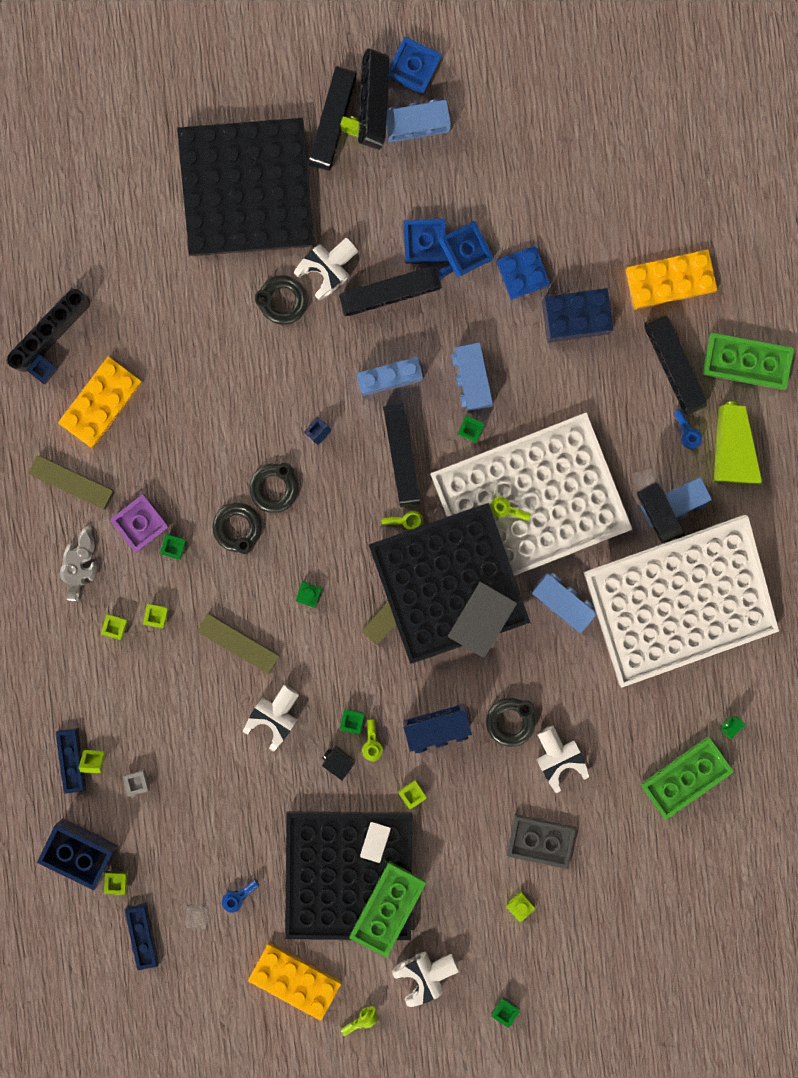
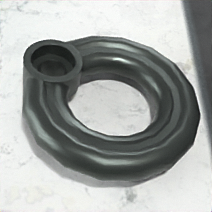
M280 275L274 276L264 283L255 294V303L263 315L271 322L285 325L292 324L302 317L307 308L308 297L305 288L298 280L290 276ZM278 288H287L295 295V305L288 312H279L271 304V295ZM261 297H266L267 301L265 303H261L259 299Z
M267 464L260 467L252 475L249 483V494L257 507L269 513H279L288 509L295 502L298 495V481L289 464ZM283 467L288 470L286 475L280 473ZM270 476H277L286 484L285 495L279 500H269L262 493V483Z
M236 502L227 504L218 511L214 517L212 529L214 538L220 546L228 551L248 554L260 538L262 524L259 515L252 507ZM234 515L246 518L250 527L248 534L238 540L230 538L225 532L226 521ZM242 542H246L248 545L245 550L241 549L240 545Z
M504 698L494 703L489 709L486 718L487 731L492 739L500 745L507 747L520 746L527 742L533 735L536 726L533 704L530 701H522L516 698ZM522 706H529V710L527 712L522 711ZM507 710L517 711L519 716L523 718L522 729L516 734H506L499 727V717Z

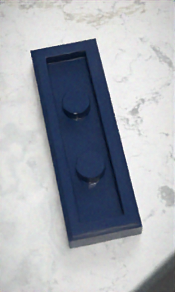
M78 728L56 731L63 792L66 794L85 791L84 772L79 770L82 758Z
M147 903L126 907L124 910L137 971L157 967L159 960Z

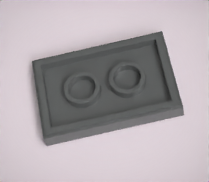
M479 582L448 637L485 658L517 603L486 584Z
M514 814L506 856L568 869L577 828L575 826Z

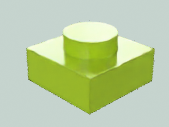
M343 116L341 131L358 137L359 119L352 116L349 118Z
M148 603L143 625L164 629L169 607Z
M106 614L101 635L123 640L128 619Z
M83 750L79 765L80 772L101 773L106 756L105 751Z
M416 779L398 791L409 810L427 799L426 794Z
M106 871L104 894L125 895L127 893L128 872Z
M522 891L506 904L508 910L520 923L536 909Z

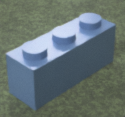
M433 99L425 104L416 102L409 104L408 107L400 108L399 106H393L387 110L386 131L388 143L450 132L451 123L446 100Z
M480 342L455 347L454 354H451L453 366L458 367L459 374H456V381L458 387L462 386L463 395H460L462 408L466 407L467 412L491 407L493 402Z
M418 357L356 373L362 397L423 380Z
M701 477L665 493L677 520L689 516L687 512L695 509V511H699L707 507L706 503L712 500ZM640 505V508L650 528H653L643 506Z
M545 573L530 593L576 631L582 633L597 613L593 611L595 607L587 600L582 602L578 599V593L570 586L567 589L560 584L562 580L554 573L551 575Z

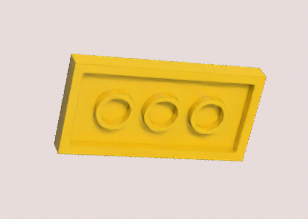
M709 249L635 265L625 269L634 310L717 291Z
M108 356L58 423L94 449L143 382Z
M270 942L266 945L248 979V982L322 1021L342 982Z

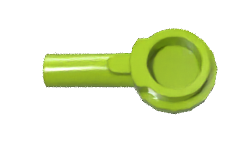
M496 497L490 503L492 514L496 517L501 518L509 514L526 521L530 520L531 513L511 507L508 499L504 497Z
M409 511L404 517H382V526L403 525L407 530L423 526L424 522L423 516L418 511Z
M367 719L368 741L363 745L362 753L365 759L376 761L382 756L383 748L378 740H376L375 719Z
M373 1006L364 1008L360 1012L358 1019L341 1028L343 1036H347L358 1028L362 1029L364 1027L366 1029L375 1025L379 1018L376 1008Z

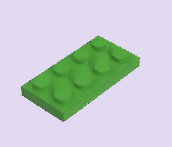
M711 333L709 335L702 375L786 390L794 348Z
M706 737L645 780L640 786L662 817L667 820L734 773V771L713 741Z
M389 861L349 938L387 958L424 889L426 880Z

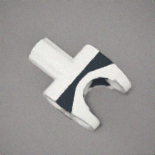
M347 238L340 242L330 253L322 244H319L305 256L295 269L294 274L298 278L305 273L308 274L314 271L322 274L324 277L323 283L315 294L318 300H322L336 291L349 278L350 275L342 266L357 254L358 250Z
M283 685L272 703L262 697L251 713L243 732L248 735L255 726L259 724L268 725L273 731V743L269 749L275 751L297 721L288 712L300 694L293 688Z
M554 726L546 727L537 733L546 754L536 760L545 778L556 793L561 791L558 785L560 784L559 775L566 768L576 769L581 774L583 780L589 778L585 761L575 741L563 745Z
M420 952L407 958L392 970L394 978L411 977L418 983L413 993L405 998V1002L409 1007L418 1006L440 997L444 993L440 981L459 972L456 960L452 954L431 963L427 952Z

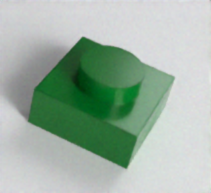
M465 415L457 435L477 443L485 423Z
M165 534L159 554L181 560L187 540Z
M302 581L295 601L316 608L322 588Z
M344 708L340 730L360 734L364 713Z
M736 716L729 717L722 723L723 727L720 731L726 737L732 739L746 724Z
M502 996L491 1012V1017L509 1028L520 1013V1008Z

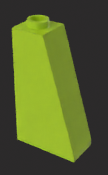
M726 402V405L720 406L718 411L713 481L761 484V475L746 406H739V402Z

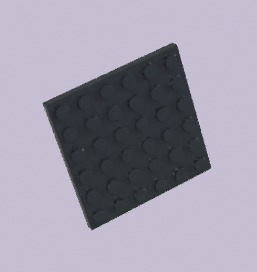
M303 118L177 127L189 256L315 246Z
M489 503L369 544L410 664L463 646L449 638L448 634L479 582L486 584L517 603L500 633L530 623Z
M287 811L285 939L351 940L349 936L388 862L390 861L412 873V813ZM371 822L391 828L380 863L360 857ZM411 913L397 940H411Z

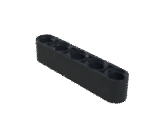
M368 48L362 59L358 142L359 144L380 150L386 138L389 56Z
M336 66L334 69L311 150L309 166L327 171L331 170L342 132L341 121L343 116L346 117L355 86L356 71Z
M430 266L339 294L344 316H352L437 291L442 288V283L437 266Z
M72 289L68 291L8 354V365L20 372H26L39 354L43 356L88 309L90 304L89 298L80 290ZM81 296L80 304L74 305L75 298ZM66 311L67 317L64 320H60V314ZM52 326L51 334L46 336V328ZM37 341V348L31 351V344ZM22 356L23 363L17 366L16 361Z
M662 314L644 322L646 333L684 414L690 415L707 407L706 398L667 315Z
M404 403L384 406L383 410L400 508L421 504Z
M656 481L637 492V496L661 544L685 536L664 491Z

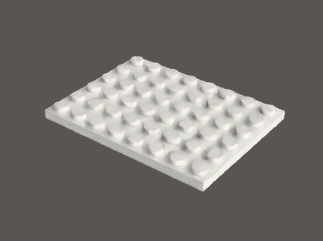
M587 412L430 474L447 517L486 503L490 505L491 501L496 497H504L508 499L511 507L531 513L529 521L509 514L501 518L493 515L514 576L632 530Z
M742 515L584 572L621 688L779 632L747 515Z

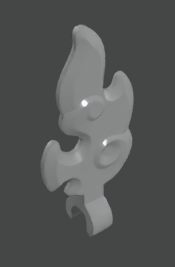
M91 526L85 527L80 532L76 549L73 548V544H69L63 553V566L60 569V578L65 583L71 584L67 600L79 601L80 586L86 585V578L93 581L96 576L97 565L95 562H92L88 568L83 567L85 562L92 559V553L95 548Z

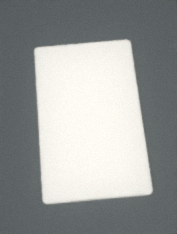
M371 822L360 857L380 863L391 828Z

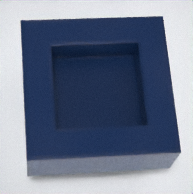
M39 354L26 371L41 383L46 384L58 368Z
M317 417L304 433L319 445L332 429Z

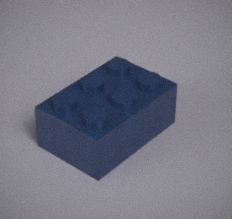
M608 288L545 296L542 301L547 343L609 335L614 330Z
M463 704L403 720V729L410 752L422 753L428 750L427 747L434 745L436 748L448 745V741L456 739V742L467 740L469 735H472Z
M62 818L55 824L37 863L89 889L95 890L101 883L119 845Z

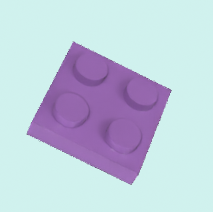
M142 494L110 519L135 553L139 552L170 528L145 494Z

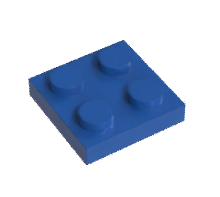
M404 36L389 67L388 79L424 95L440 63L442 54Z
M445 218L403 221L406 264L447 262V256L439 242V239L446 235Z
M476 221L439 239L457 278L494 259Z
M536 245L496 260L510 301L550 286Z

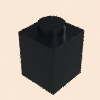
M336 745L332 750L328 748L322 756L324 760L322 767L341 781L355 764V759Z

